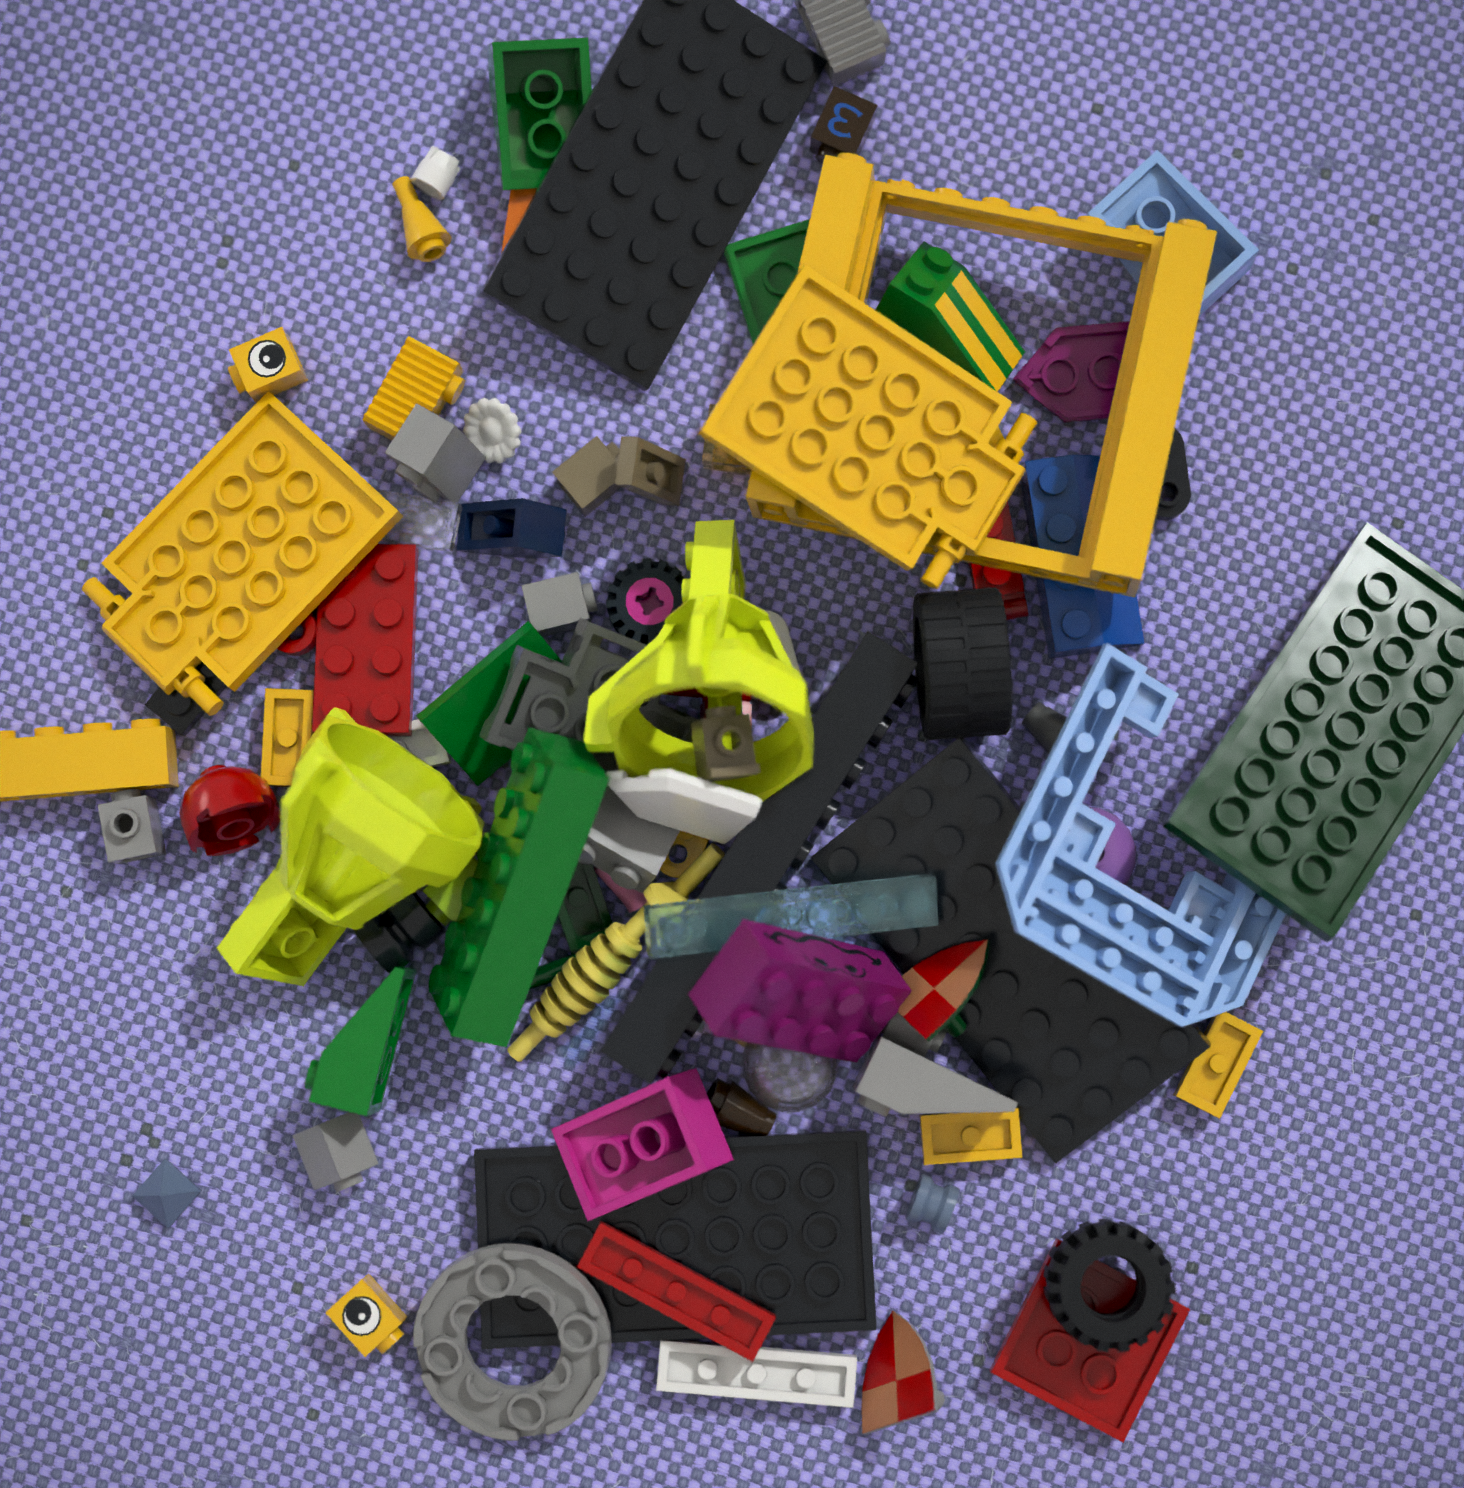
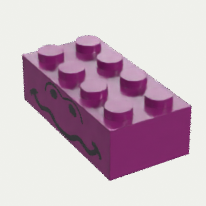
M743 919L688 995L714 1036L857 1063L870 1049L872 1042L889 1020L897 1014L899 1007L912 990L884 951Z

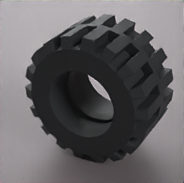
M1099 1219L1098 1223L1087 1221L1079 1224V1229L1073 1233L1068 1230L1061 1236L1063 1239L1062 1243L1058 1247L1053 1246L1049 1253L1051 1257L1049 1266L1045 1265L1043 1276L1046 1278V1286L1043 1287L1044 1294L1050 1304L1049 1309L1053 1316L1078 1342L1085 1346H1094L1099 1351L1108 1352V1348H1115L1118 1352L1129 1351V1345L1137 1343L1139 1346H1142L1149 1342L1147 1335L1153 1330L1159 1333L1165 1326L1161 1320L1165 1313L1171 1315L1174 1305L1170 1302L1171 1294H1176V1283L1171 1280L1170 1275L1173 1269L1170 1261L1165 1259L1164 1251L1148 1235L1121 1221L1120 1223L1113 1222L1110 1219ZM1105 1256H1118L1125 1259L1133 1267L1136 1275V1288L1131 1300L1123 1308L1112 1313L1093 1311L1086 1305L1081 1296V1281L1086 1269L1094 1261Z

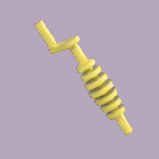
M711 843L675 882L651 883L643 891L647 902L626 924L612 923L605 929L606 935H597L591 940V946H584L576 952V957H570L563 964L562 971L557 972L552 979L551 986H548L540 996L541 1002H536L531 1008L530 1017L532 1023L507 1048L510 1056L516 1061L522 1062L546 1035L558 1038L567 1030L566 1026H573L581 1019V1015H587L596 1007V1003H602L609 995V989H613L619 982L620 974H624L630 967V958L635 959L641 952L642 944L640 937L661 915L671 919L678 913L689 899L688 895L721 862L725 856L723 850L716 844Z

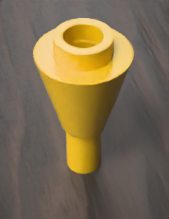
M402 176L397 178L392 185L402 206L401 212L408 257L421 260L422 262H431L442 257L452 241L451 235L423 201L419 200L410 177Z

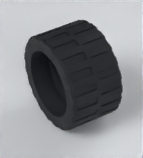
M994 587L917 593L913 601L914 660L918 662L915 668V676L919 678L916 684L924 737L928 740L1007 734L1012 723V667L1007 618L1001 592Z

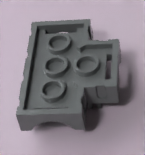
M580 618L561 663L516 645L510 660V668L503 691L492 713L484 722L479 736L489 743L499 747H507L512 751L519 742H523L528 727L584 742L589 696L630 661V659L601 648L600 645L603 638L638 653L647 645L583 618ZM526 674L529 676V679L510 724L505 723L504 721L523 675ZM662 693L643 702L639 711L653 726L670 736H673V734L677 735V739L693 743L691 723L699 719L659 703ZM591 752L605 772L619 771L614 752Z

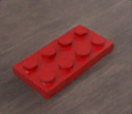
M377 544L317 606L313 734L329 712L337 707L347 711L357 724L378 730L386 736H412L419 550L416 544Z

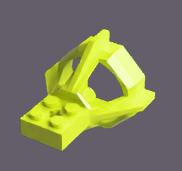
M735 520L695 521L694 541H687L685 545L687 571H691V576L682 580L683 604L667 616L665 625L653 641L589 696L584 742L589 752H614L619 771H625L630 778L649 776L652 769H672L697 777L693 743L672 737L653 726L639 711L643 702L664 692L696 687L700 693L708 696V709L735 706L736 715H742V692L758 697L778 708L789 719L771 735L753 742L756 763H759L760 766L759 774L741 779L714 781L713 783L757 796L763 802L813 767L814 731L807 687L800 672L793 668L767 612L745 600L746 582ZM724 733L722 737L723 746L728 750H733L731 734Z
M337 707L333 708L304 746L294 770L292 786L281 800V855L278 863L266 881L261 884L257 893L239 918L231 925L230 930L217 946V950L236 974L304 986L347 928L358 930L364 926V923L421 887L430 885L439 888L459 876L480 848L485 823L479 816L482 810L481 805L474 798L461 795L442 773L429 766L385 734L359 725L347 711Z

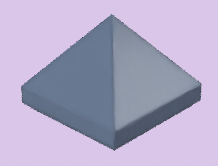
M164 1159L132 1197L167 1228H170L202 1190L171 1162Z

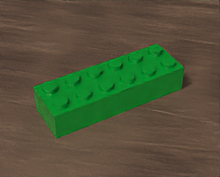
M528 727L523 742H519L513 750L511 757L512 772L506 788L502 787L496 796L494 821L489 833L485 832L482 835L480 848L477 851L478 864L473 877H468L464 882L461 892L462 907L457 920L451 921L445 934L446 950L440 965L436 964L433 967L428 983L429 992L451 1036L506 1048L610 780L592 753L587 751L583 741Z

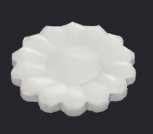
M482 398L478 403L470 405L469 413L464 416L465 426L463 433L486 456L485 461L487 463H493L494 461L503 463L506 461V458H512L515 455V449L521 443L519 440L521 427L517 425L518 417L515 413L511 412L508 404H501L497 398L490 400Z

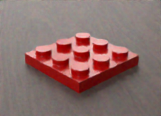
M1056 1238L1050 1251L1053 1246L1058 1247L1062 1241ZM1048 1253L989 1370L992 1374L1124 1443L1190 1309L1170 1298V1302L1174 1306L1171 1315L1165 1313L1161 1320L1165 1326L1159 1333L1153 1330L1147 1335L1149 1342L1142 1346H1139L1137 1343L1129 1345V1351L1118 1352L1115 1348H1108V1352L1096 1350L1091 1345L1085 1346L1062 1327L1049 1309L1050 1304L1045 1298L1043 1288L1046 1286V1278L1043 1276L1045 1265L1049 1266L1051 1261ZM1096 1260L1086 1269L1082 1277L1081 1296L1086 1305L1093 1311L1112 1313L1123 1308L1131 1300L1135 1292L1136 1280Z

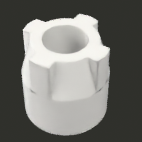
M431 146L425 158L420 162L412 175L411 182L428 196L443 200L461 169L458 167L459 161L454 156H450L437 147Z

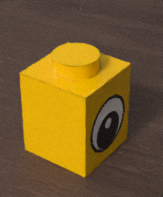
M279 327L229 349L235 363L228 367L232 381L239 394L247 391L256 403L268 390L273 395H276L309 381L292 341L283 327Z
M369 1273L325 1312L364 1357L374 1348H377L381 1354L385 1353L404 1335L398 1326L408 1317Z

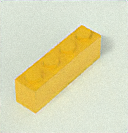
M160 719L132 720L131 729L113 730L112 723H88L82 725V733L64 734V727L60 726L40 727L34 729L33 737L16 738V731H0V802L115 793L130 789L152 790L179 787L175 730L167 726H161Z

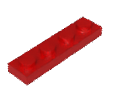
M602 1221L577 1268L752 1362L776 1319V1315Z

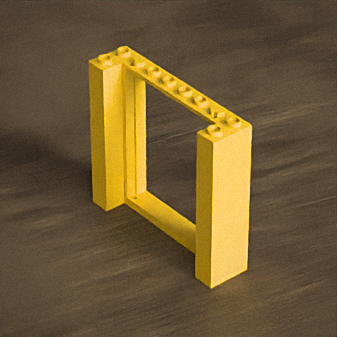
M839 153L838 157L825 155L798 272L804 264H807L865 304L868 299L887 213L1143 262L1079 555L1075 556L986 537L975 556L966 552L961 559L963 562L1135 598L1142 580L1217 231L1207 229V225L1200 221L1181 219L1177 223L1167 221L1165 234L1162 237L1154 235V231L1151 229L1140 228L1139 225H1128L1125 229L1106 226L1104 220L1093 216H1079L1075 220L1060 217L1055 210L1047 207L1033 206L1029 210L1010 207L1009 202L996 197H984L982 201L963 198L960 192L950 188H936L932 192L916 189L913 183L903 179L902 181L888 179L887 183L875 181L874 165L866 163L867 160L862 156L853 153ZM751 470L745 497L754 518L857 539ZM934 532L922 553L935 556L934 546L941 535Z

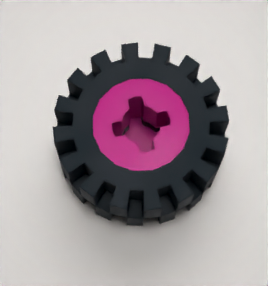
M651 558L643 559V562L636 564L633 561L627 564L628 568L624 571L619 570L614 576L613 584L609 585L607 590L608 599L606 600L609 619L615 631L645 645H648L658 636L665 625L667 616L683 604L682 580L684 577L682 572L677 567L669 566L666 561L659 560V562H655Z

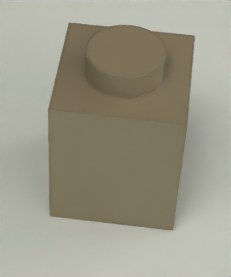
M598 436L594 437L552 471L557 484L585 517L622 488L615 485L616 474L614 468L615 459L620 449L612 441L605 446Z

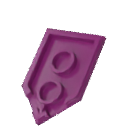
M1130 321L1055 328L1030 360L1016 374L1013 381L1064 423L1109 419Z

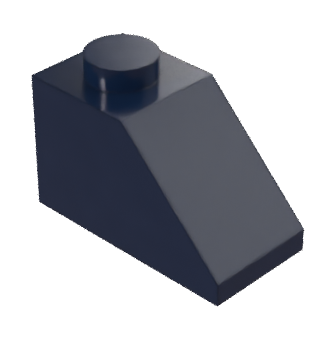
M524 498L461 503L456 551L528 559L562 557L567 509Z

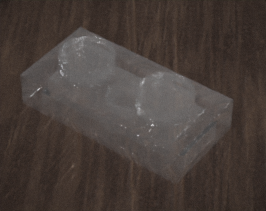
M376 489L404 516L381 541L398 544H416L417 547L454 552L462 511L460 503L440 499L435 503L427 497Z

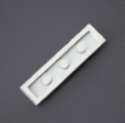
M660 1340L656 1391L853 1408L857 1355L761 1347L752 1362L718 1343Z

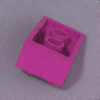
M697 1068L664 1078L551 1129L587 1221L734 1160Z

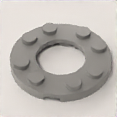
M504 1243L489 1245L468 1252L448 1265L439 1274L426 1292L418 1309L414 1324L413 1346L417 1349L419 1363L423 1372L421 1378L425 1387L436 1403L450 1417L481 1435L501 1440L518 1441L520 1437L536 1436L544 1433L548 1436L556 1433L577 1420L589 1408L600 1391L608 1372L612 1351V1335L610 1322L599 1295L586 1277L574 1266L559 1256L541 1248L523 1244ZM506 1295L521 1296L541 1305L553 1318L558 1329L561 1353L556 1366L543 1379L528 1385H506L489 1378L475 1364L467 1347V1326L472 1313L483 1302Z

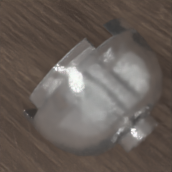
M747 1042L742 1053V1074L749 1091L763 1105L779 1112H802L818 1105L831 1092L838 1075V1059Z

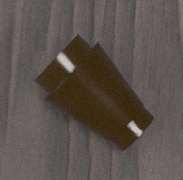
M717 1078L712 1083L707 1095L720 1127L751 1136H767L776 1119L775 1112L769 1110L768 1107L731 1079L725 1082Z

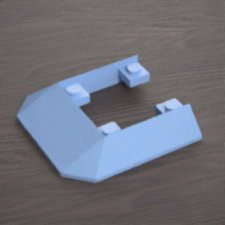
M1106 643L1103 644L995 865L1016 934L1172 1024L1184 1027L1244 1005L1286 914L1228 872L1220 886L1197 871H1187L1169 910H1166L1095 868L1116 823L1082 804L1121 722L1126 723L1149 738L1158 737L1179 695L1147 675L1146 671L1148 668Z

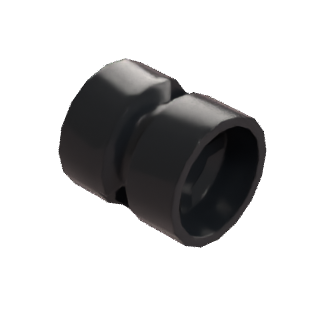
M413 892L367 921L362 928L358 930L353 929L365 948L389 974L395 967H404L414 959L413 950L416 947L426 949L446 933L442 924L425 907L426 904L416 892Z

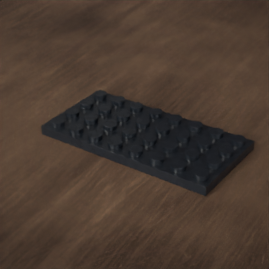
M641 0L480 293L644 391L648 390L828 61L734 0Z
M959 737L810 858L903 974L921 961L945 949L968 942L988 940L990 942L987 964L979 982L980 986L958 1013L966 1023V1029L961 1035L954 1038L998 1093L1018 1102L1016 1108L1019 1109V1119L1056 1164L1209 1049L1211 1043L1195 1023L1184 1027L1172 1024L1014 932L995 863L1022 809L964 738Z
M866 1130L769 1134L767 1136H727L725 1139L734 1158L733 1161L590 1221L586 1219L557 1145L478 1148L474 1150L478 1248L504 1243L523 1244L544 1249L566 1260L586 1277L599 1295L610 1322L612 1343L701 1339L707 1337L577 1268L601 1221L775 1314L776 1319L767 1335L877 1330ZM506 1295L501 1298L490 1299L480 1305L482 1349L560 1345L558 1329L553 1318L538 1303L521 1296Z

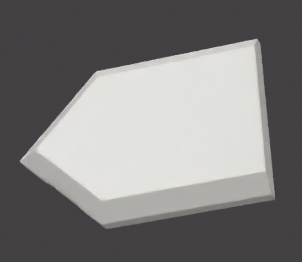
M652 769L649 776H638L635 778L627 777L625 771L605 772L610 778L608 786L638 818L722 844L729 842L756 818L761 807L762 799L757 796L672 769Z

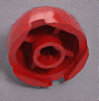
M224 765L209 767L200 774V777L185 791L179 812L181 824L191 851L196 853L197 847H202L207 856L232 854L249 848L260 842L258 836L253 834L263 830L267 825L272 833L281 821L280 807L274 792L265 779L250 769L234 766L226 767Z

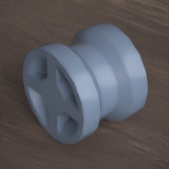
M922 1174L914 1189L905 1219L912 1223L924 1221L931 1225L933 1231L943 1234L954 1211L960 1188L950 1184L945 1187L934 1184L932 1177Z

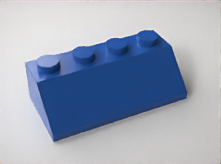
M1071 454L1024 462L1022 466L1026 471L1020 483L1030 545L1032 547L1075 556L1079 555L1100 456ZM1036 577L1049 659L1100 652L1103 644L1106 643L1116 649L1145 644L1137 594L1134 598Z

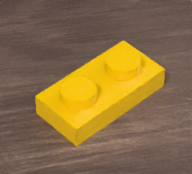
M265 688L261 777L267 781L269 786H292L295 767L304 746L313 735L314 690Z
M1227 1012L1212 1016L1204 1032L1211 1046L1188 1064L1173 1096L1220 1119L1263 1031Z
M1015 1108L1014 1112L919 1115L924 1165L1023 1158L1018 1108Z

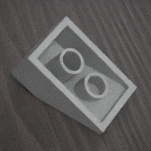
M879 1035L873 1041L852 1086L855 1092L861 1094L857 1101L860 1105L887 1117L890 1109L901 1114L1014 1112L1018 1102Z

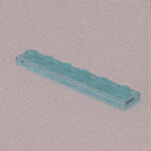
M923 874L644 905L647 956L655 959L720 951L743 919L824 938L937 926L936 876Z

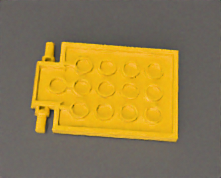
M804 264L699 430L698 435L906 571L914 567L934 532H937L941 536L934 546L936 554L920 579L928 587L937 590L953 563H960L966 552L972 556L976 555L1026 470L1019 464L1024 456L1022 448L1037 425V421L1028 414L1020 413L1006 438L999 439L994 447L989 445L988 442L1013 403L1012 401L807 264Z
M268 390L101 562L132 593L126 600L122 595H114L96 577L88 579L84 583L82 591L101 609L100 615L106 620L102 624L103 632L167 695H170L176 689L183 697H191L209 716H213L221 710L224 702L204 683L205 677L196 667L203 662L227 687L235 692L404 516Z

